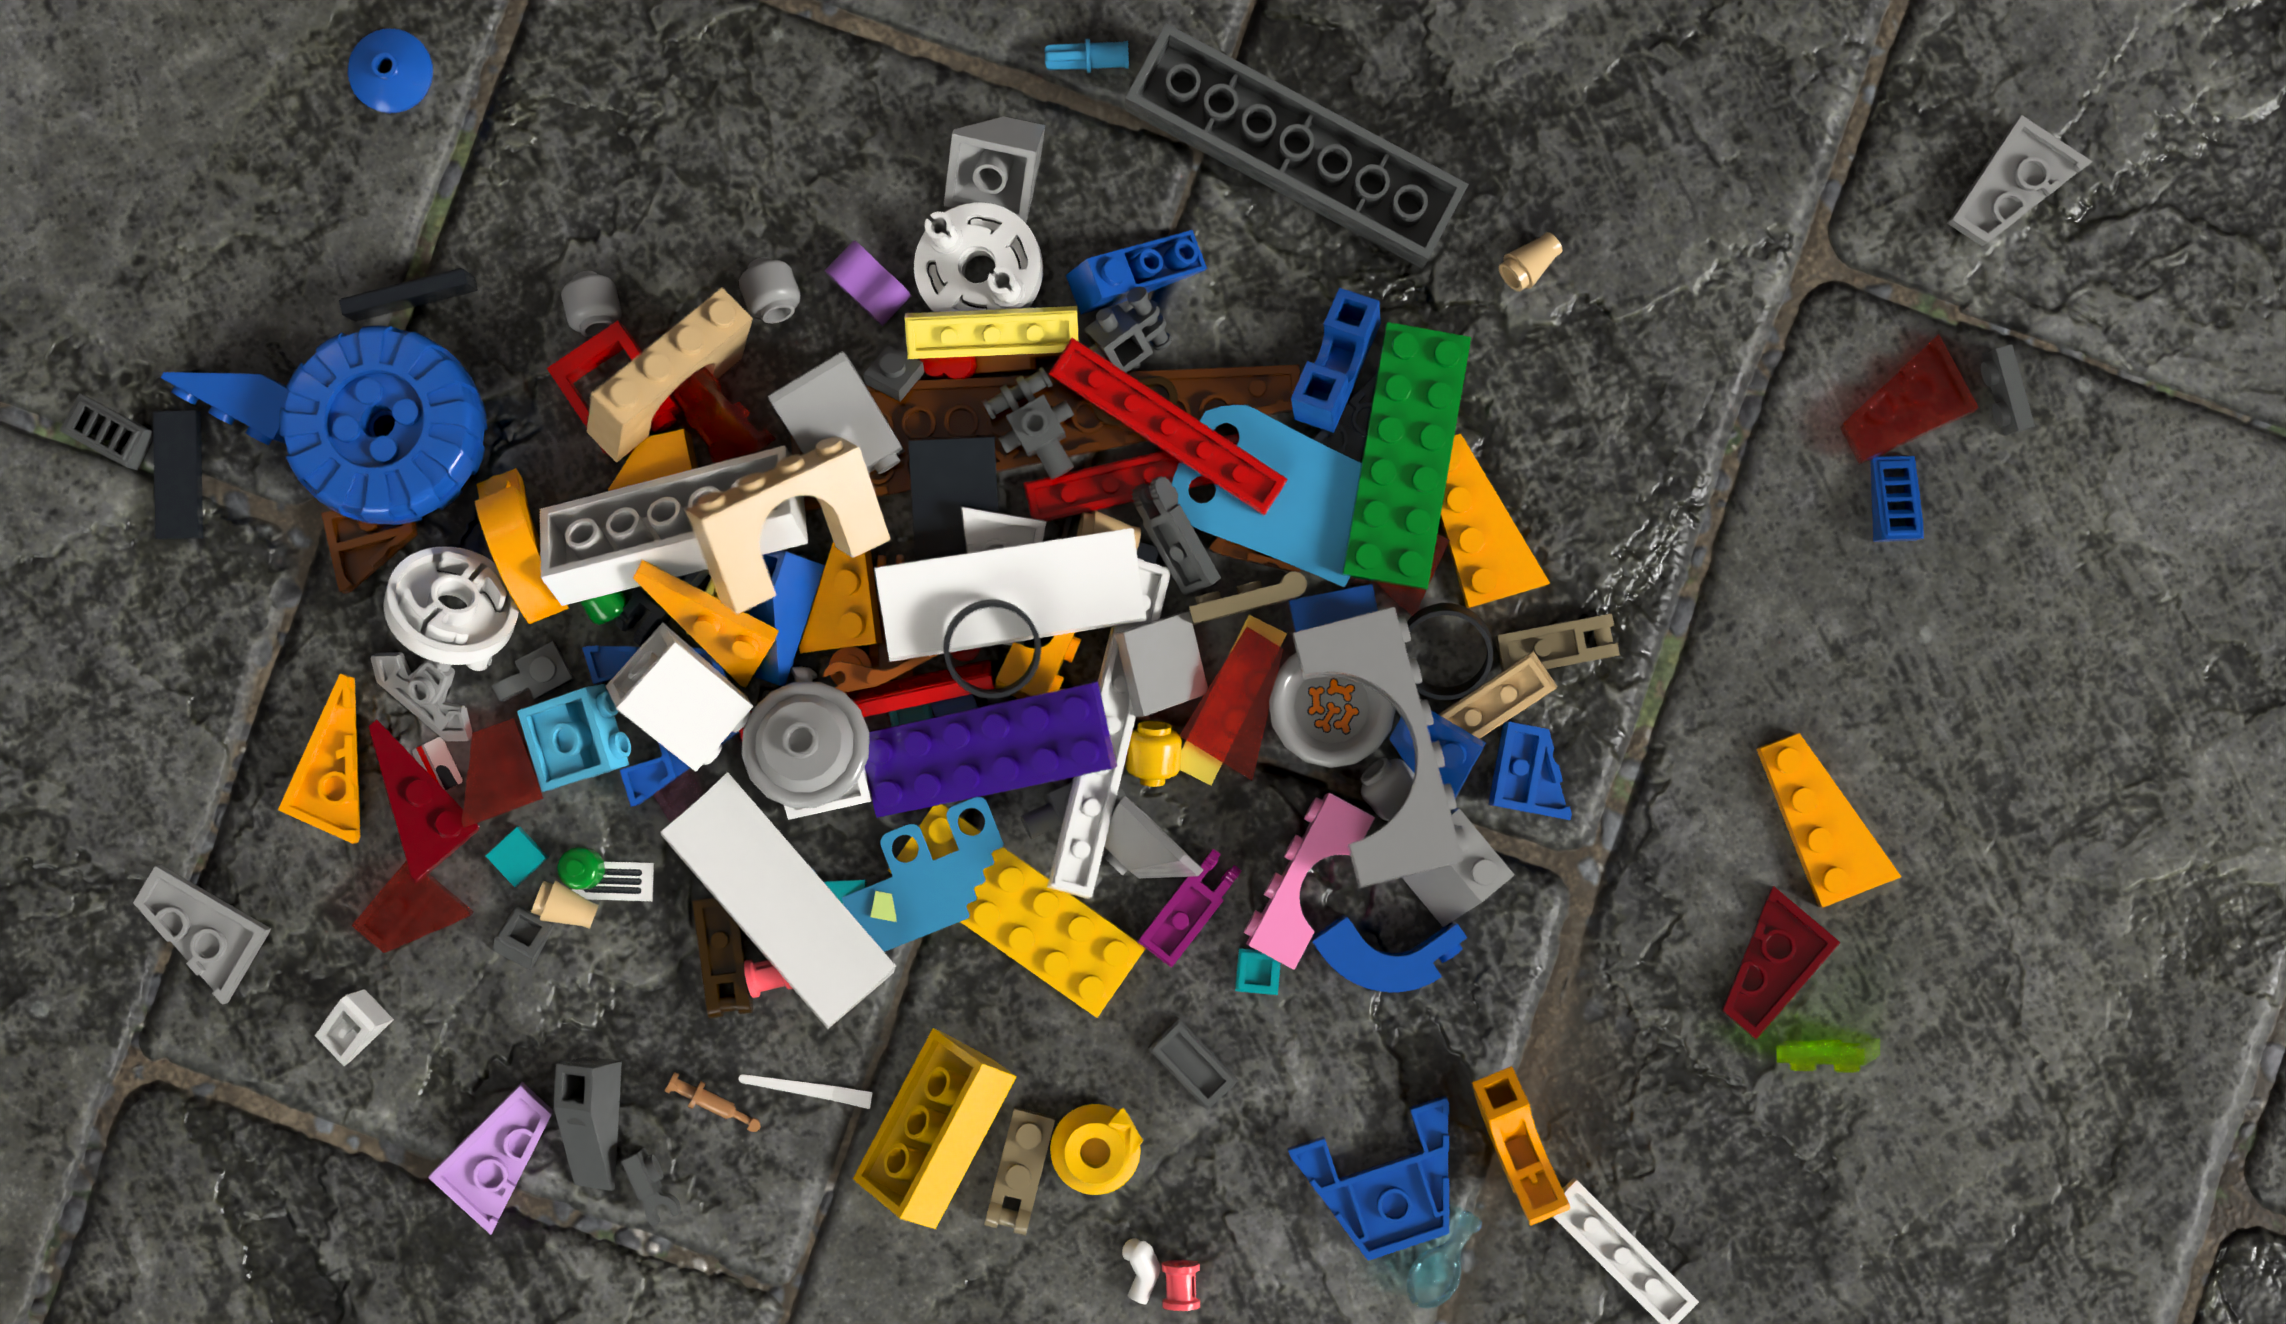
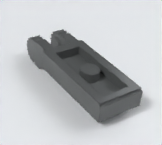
M1160 476L1152 479L1150 486L1145 483L1136 486L1131 495L1133 496L1134 504H1136V509L1144 521L1142 524L1182 594L1186 595L1211 586L1220 580L1221 577L1180 504L1178 505V492L1172 486V482L1166 479V477Z

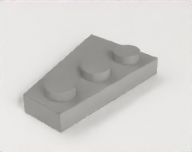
M2021 115L2014 121L1947 224L1979 245L1984 246L2092 161Z
M162 865L154 866L133 902L167 942L171 941L188 961L186 964L196 975H200L213 989L214 992L212 994L222 1005L230 1001L271 930L268 926Z

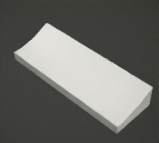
M1133 528L875 568L890 662L944 653V637L952 619L966 606L981 600H1002L1017 606L1031 619L1039 634V638L1144 622L1147 618ZM983 608L969 614L958 624L950 641L949 652L1034 638L1029 625L1016 613L1003 608Z
M728 772L692 806L661 831V836L827 1029L894 973L896 965Z

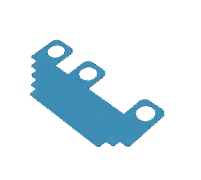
M975 797L952 806L947 811V821L957 843L958 851L933 860L921 829L915 824L905 825L884 834L880 842L893 877L842 897L845 908L884 952L969 918L970 914L966 906L977 899L974 888L985 882L984 868L994 865L992 852L1002 848L1004 845L988 803L984 798ZM967 808L978 809L985 818L983 830L975 836L964 834L958 826L959 815ZM901 835H909L918 843V854L911 862H900L892 853V844ZM875 891L892 894L897 922L870 917Z

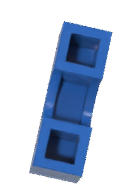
M1342 288L1338 289L1323 324L1324 337L1315 363L1307 361L1291 397L1294 420L1332 433L1335 432L1381 325L1379 300Z

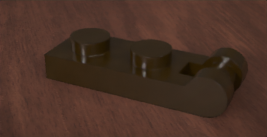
M715 897L693 900L708 1017L710 1019L723 1017L724 1012L738 1011L740 1015L753 1013V998L750 995L744 971L746 955L742 929ZM733 982L735 994L722 995L719 984Z

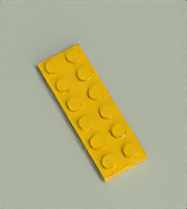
M944 804L933 806L919 825L933 860L959 850L947 821V811L949 808ZM959 816L958 826L964 834L975 836L981 832L977 827ZM913 837L909 839L896 858L898 861L907 863L916 858L919 847ZM1004 846L992 852L994 865L984 868L983 873L986 880L983 884L974 888L977 896L976 901L968 903L966 906L970 914L969 918L960 922L1098 1018L1146 948L1072 894L1048 888V877Z

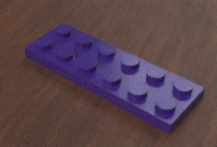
M1094 682L870 731L869 758L865 764V771L876 818L1110 770L1116 768L1117 763L1099 684Z

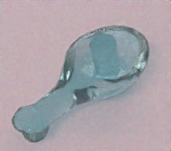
M1466 1210L1459 1215L1458 1226L1445 1243L1423 1252L1413 1262L1408 1273L1406 1288L1408 1297L1415 1306L1423 1309L1435 1308L1443 1304L1455 1293L1461 1279L1462 1249L1470 1236L1479 1231L1482 1226V1221L1471 1212Z

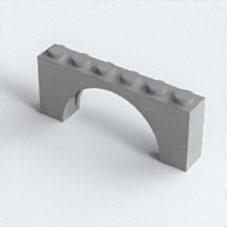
M1395 607L1293 633V642L1303 680L1320 677L1342 678L1361 683L1373 689L1388 700L1398 711L1412 738L1415 752V771L1412 786L1404 805L1398 814L1382 829L1369 837L1348 845L1359 888L1460 863L1463 861L1461 852L1468 851L1463 828L1461 825L1454 827L1450 810L1456 809L1450 783L1443 785L1438 769L1445 766L1439 741L1431 743L1427 726L1434 724L1430 705L1427 699L1422 701L1419 699L1416 684L1422 683L1420 668L1417 659H1409L1406 651L1405 642L1411 641L1405 616L1397 617Z

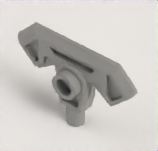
M402 652L376 653L372 655L371 662L376 682L446 742L470 740L472 737V727L467 708H465V705L445 702L448 689L452 684L455 674L451 664H443L427 659L411 673Z

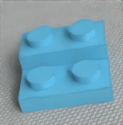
M605 684L585 687L517 711L541 792L629 766L627 756L631 753V744L627 735L619 732L614 716L618 713V709H616L609 692L606 690Z

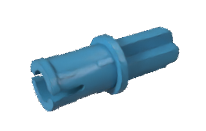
M1085 39L1086 43L1048 44L1045 47V65L1048 70L1087 69V73H1091V69L1129 68L1128 41L1090 43V39Z

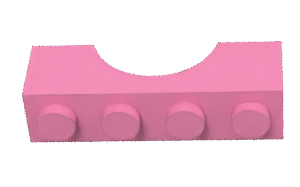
M1331 793L1325 794L1322 800L1315 797L1304 817V820L1310 822L1303 837L1295 835L1286 850L1284 857L1290 861L1283 875L1275 872L1264 892V895L1270 898L1262 913L1254 911L1244 930V933L1250 936L1246 944L1295 970L1315 932L1305 920L1300 907V888L1305 875L1314 864L1326 857L1350 855L1348 845L1364 839L1375 817Z

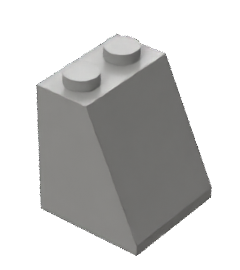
M844 352L839 353L768 396L803 454L815 450L816 444L824 439L842 437L859 446L868 473L876 469L877 473L881 474L900 462L898 455L905 452L854 365Z

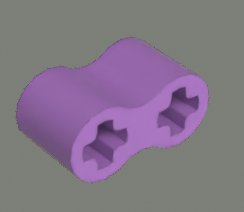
M855 240L825 270L834 282L881 326L912 296L892 274Z

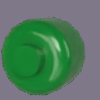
M623 591L580 601L591 622L597 625L604 624L618 617L629 602Z
M576 847L569 849L561 856L557 871L561 882L567 887L576 890H587L600 883L604 876L605 865L601 855L595 850Z

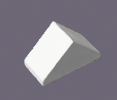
M363 989L340 999L315 1037L345 1066L394 1019Z

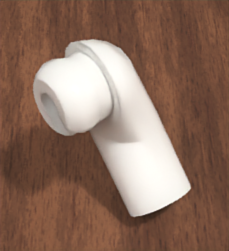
M1132 1238L1124 1244L1122 1249L1124 1259L1130 1261L1136 1274L1127 1296L1138 1303L1147 1304L1159 1277L1161 1267L1152 1246L1146 1241Z

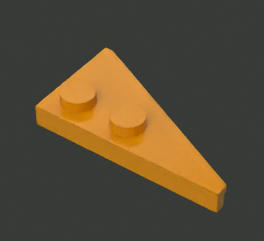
M833 541L799 646L800 653L882 643L871 550L852 558L836 548Z
M642 560L633 579L739 685L746 688L774 643L779 630L745 612L736 614L722 604L719 599Z
M340 673L278 811L352 844L358 843L360 839L355 678Z

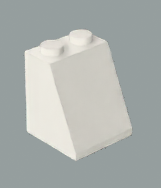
M663 622L606 685L616 709L695 772L702 764L708 765L718 756L722 749L721 743L732 731L736 733L745 726L751 715L749 711L754 707L742 691Z

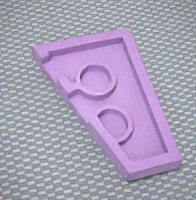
M521 1082L430 1173L428 1178L491 1235L553 1110L527 1085Z

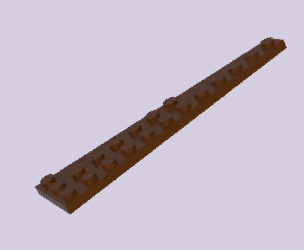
M1299 365L1127 372L1133 378L1162 376L1170 380L1178 394L1176 406L1199 421L1205 411L1230 405H1247L1268 416L1293 411L1291 397L1300 379ZM1049 375L1048 377L1053 386L1049 388L1047 386L1033 394L1035 399L1044 395L1051 408L1065 400L1070 406L1074 415L1060 423L1065 431L1066 438L1059 441L1068 457L1148 441L1125 425L1110 426L1104 424L1096 417L1092 403ZM1019 376L918 380L901 402L866 385L905 452L898 455L900 462L891 469L881 474H878L876 469L868 473L876 498L911 491L909 438L995 435L996 473L1041 464L1042 462L1036 454L1029 458L1022 445L1006 453L998 438L1013 430L1006 418L1008 414L1012 413V410L1009 407L995 415L996 418L992 420L982 403V400H988L1001 393L1000 387L1006 384L1009 389L1017 385L1015 379ZM1023 398L1017 404L1021 408L1028 404L1026 398ZM791 435L792 455H804ZM804 495L805 513L822 509L815 496Z

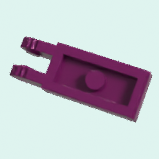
M1212 849L1199 865L1204 871L1199 876L1186 877L1138 939L1141 945L1171 968L1224 901L1222 897L1242 871L1235 865L1228 868L1214 891L1204 885L1201 880L1208 871L1214 868L1221 855L1215 849Z

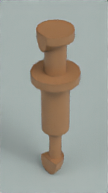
M673 1073L665 1092L675 1091L689 1098L688 1108L693 1109L696 1104L726 1120L733 1117L747 1124V1130L751 1132H757L760 1129V1121L757 1118H751L737 1111L734 1103L703 1089L706 1084L705 1082L700 1081L696 1088L678 1079V1073Z

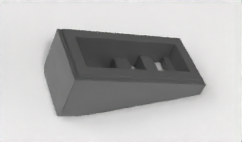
M80 393L59 430L119 464L135 470L139 469L153 442V430ZM86 407L93 411L82 431L76 429V426ZM100 415L106 418L96 437L93 438L90 434ZM115 422L119 425L109 444L106 445L103 442ZM128 429L132 433L122 452H120L117 448Z

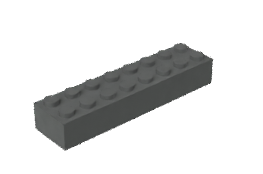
M1165 23L1125 97V111L1422 269L1429 260L1469 185Z

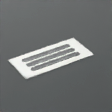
M604 862V876L598 885L587 890L572 889V891L585 899L652 901L654 863Z

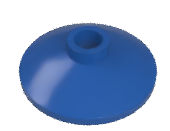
M382 29L365 36L355 46L349 58L348 79L355 95L369 108L383 113H399L414 107L425 97L433 79V64L428 50L415 36L398 29ZM386 60L392 61L391 70L387 73H380V65Z

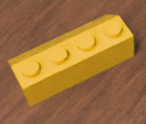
M933 1028L858 1167L853 1180L898 1218L936 1229L1017 1076L992 1058Z

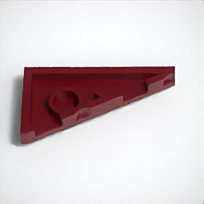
M375 720L369 725L372 744L409 868L410 878L416 885L476 834L480 826L378 720Z

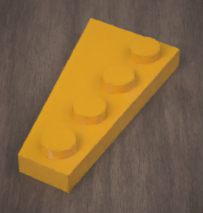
M1462 434L1454 435L1440 521L1466 607L1471 608L1549 585V580Z
M1800 733L1792 734L1756 748L1818 907H1826L1902 877Z

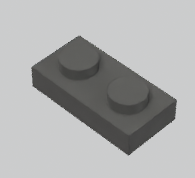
M2013 345L1996 348L1983 354L1981 375L1984 383L1991 387L1995 401L1992 405L1993 418L1997 426L2002 427L2004 436L2035 427Z

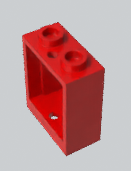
M618 320L547 367V370L586 427L588 425L590 408L573 383L623 349L632 361L643 352L628 329ZM672 394L663 401L655 412L649 433L651 431H654L655 434L661 433L677 421L674 416L681 412L682 409ZM599 445V447L601 448V450L603 451V453H605V454H607L608 456H610V455Z

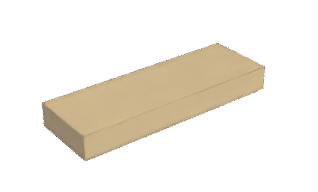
M1533 651L1438 715L1480 739L1555 690L1558 686Z

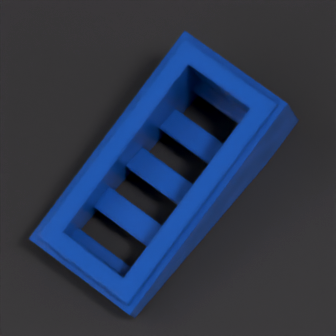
M1915 456L1871 457L1873 542L1917 541L1924 539ZM1904 468V477H1884L1883 469ZM1904 485L1905 493L1886 494L1885 486ZM1887 502H1905V510H1888ZM1906 518V526L1890 527L1889 519Z

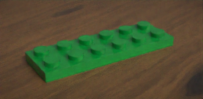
M1391 322L1386 323L1345 553L1343 576L1421 590L1428 589L1471 337Z

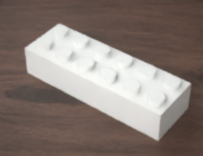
M784 445L540 509L542 580L559 603L564 606L639 587L640 585L633 579V576L642 560L675 577L708 569L686 509L697 505L698 500L708 493L725 492L737 486V482L747 475L754 473L763 474L776 468L780 460L791 456ZM804 495L794 496L782 501L769 513L760 533L761 555L808 543Z

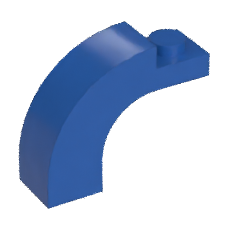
M1343 914L1313 935L1310 940L1327 963L1347 980L1375 991L1405 992L1422 988L1440 979L1442 976L1433 962L1439 958L1444 963L1457 955L1463 949L1459 943L1464 941L1467 936L1460 926L1452 921L1412 949L1398 953L1383 952L1368 945L1349 918Z

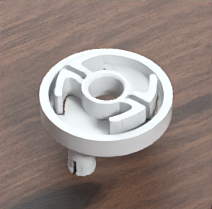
M983 202L963 204L945 213L934 212L930 214L934 221L931 222L929 219L925 221V232L915 252L914 276L919 293L932 312L986 310V308L966 305L967 303L987 307V310L1029 308L1032 305L1042 283L1043 259L1032 231L1019 216L999 205ZM981 217V218H983V219L994 220V221L1000 222V223H1002V224L999 225V224L994 223V222L983 221L982 219L976 218V219H972V220L970 221L971 225H968V221H969L971 218ZM1017 237H1019V239L1021 240L1024 250L1019 241L1017 240ZM1015 254L1018 255V258H1019V260H1020L1021 269L1019 268V263H1018V260H1017ZM977 256H987L993 259L995 262L993 275L991 273L988 275V280L981 283H972L965 278V268L971 259ZM931 262H936V265L931 264V265L929 266V274H930V276L932 277L934 286H935V288H936L938 294H936V292L934 291V288H933L932 283H931V279H930V277H929V275H928V265H929Z
M457 547L427 548L406 557L392 572L384 597V614L388 626L405 647L428 660L451 665L466 664L475 671L486 670L488 668L487 664L491 665L492 656L499 652L509 641L519 614V608L509 593L496 564L479 553ZM437 570H439V571L452 572V573H456V574H459V575H454V574L444 573V572H437ZM484 591H485V592L490 596V598L492 599V601H493V603H494V605H495L496 610H498V611H501V610H502L501 613L495 612L494 607H493V605H492L490 599L487 597V595H486L485 593H483ZM446 595L458 597L467 604V607L463 609L448 608L439 601L438 597Z

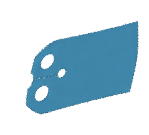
M1247 405L1221 406L1205 411L1200 422L1212 430L1223 423L1232 424L1239 432L1240 438L1237 446L1288 480L1266 515L1263 516L1217 485H1215V496L1211 501L1202 504L1195 502L1189 495V484L1193 479L1202 475L1185 464L1179 463L1172 486L1178 492V505L1180 504L1191 525L1201 531L1276 558L1345 587L1350 577L1343 576L1342 571L1361 463Z

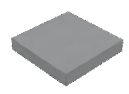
M1190 611L1179 612L1115 633L1135 717L1147 716L1209 694Z

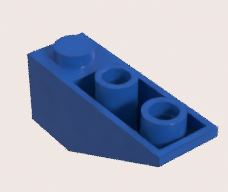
M1193 230L1087 258L1070 271L1066 278L1079 312L1082 315L1127 301L1126 296L1128 292L1135 287H1144L1147 292H1151L1207 270V266Z
M164 372L162 374V379L175 385L171 391L174 395L194 405L198 399L211 405L209 414L230 425L237 419L249 426L245 432L247 435L266 445H270L272 439L286 444L285 439L280 436L279 416L280 408H285L289 390L280 382L262 374Z
M780 550L762 555L776 596L749 608L750 616L779 630L774 643L754 673L755 677L783 687L786 684L790 669L793 667L794 657L802 633L806 628L807 618L825 565Z

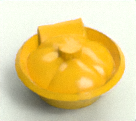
M1102 1104L1084 1105L1069 1112L1056 1126L1050 1145L1052 1164L1058 1176L1072 1189L1090 1195L1110 1193L1123 1186L1134 1174L1139 1163L1140 1145L1143 1142V1138L1138 1133L1124 1107L1117 1110Z

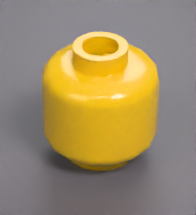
M1146 721L1138 723L1137 729L1132 730L1128 753L1125 759L1126 770L1130 775L1140 778L1141 785L1150 787L1165 785V779L1176 776L1180 771L1181 737L1177 732L1171 730L1170 724L1165 722Z

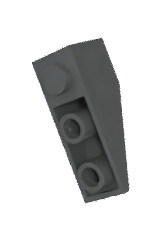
M581 1057L556 1064L554 1110L574 1185L604 1190L615 1189L622 1061Z

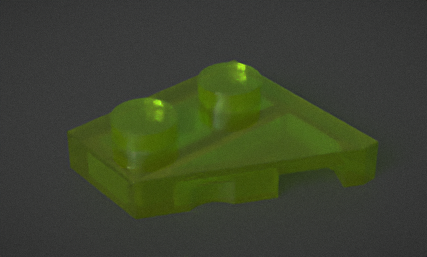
M1865 1038L1866 1042L1864 1043L1842 1042L1840 1039L1784 1041L1776 1045L1777 1063H1790V1070L1815 1071L1817 1070V1064L1834 1065L1835 1072H1860V1065L1865 1066L1880 1056V1038Z

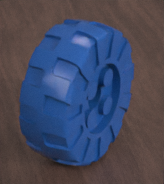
M392 326L362 327L359 332L350 335L340 333L317 346L316 353L305 364H299L286 386L289 393L285 408H280L279 416L280 436L285 439L288 455L285 457L299 482L319 502L345 517L369 524L399 525L420 521L422 516L438 508L443 510L453 503L463 493L461 488L469 477L476 475L485 453V447L483 446L484 430H487L486 412L472 377L447 349L419 333L400 330ZM395 422L393 430L388 435L383 436L385 426Z

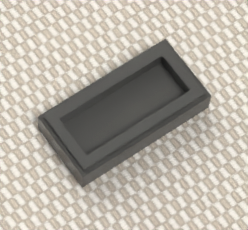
M1180 1018L1148 1047L1157 1059L1207 1111L1238 1082V1079Z

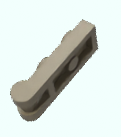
M1296 571L1289 572L1281 579L1280 584L1263 588L1260 580L1237 586L1238 594L1221 598L1220 591L1195 597L1197 605L1189 606L1188 610L1190 611L1192 623L1195 625L1296 599L1305 592L1307 581L1301 573Z
M1612 614L1496 635L1495 640L1501 670L1504 671L1533 651L1545 669L1619 656L1618 643L1613 644L1610 627L1614 626ZM1594 630L1597 647L1586 648L1583 632Z
M1014 1107L984 1225L997 1228L998 1224L1014 1228L1013 1233L1026 1236L1056 1117ZM1005 1196L1021 1200L1019 1212L1002 1208Z

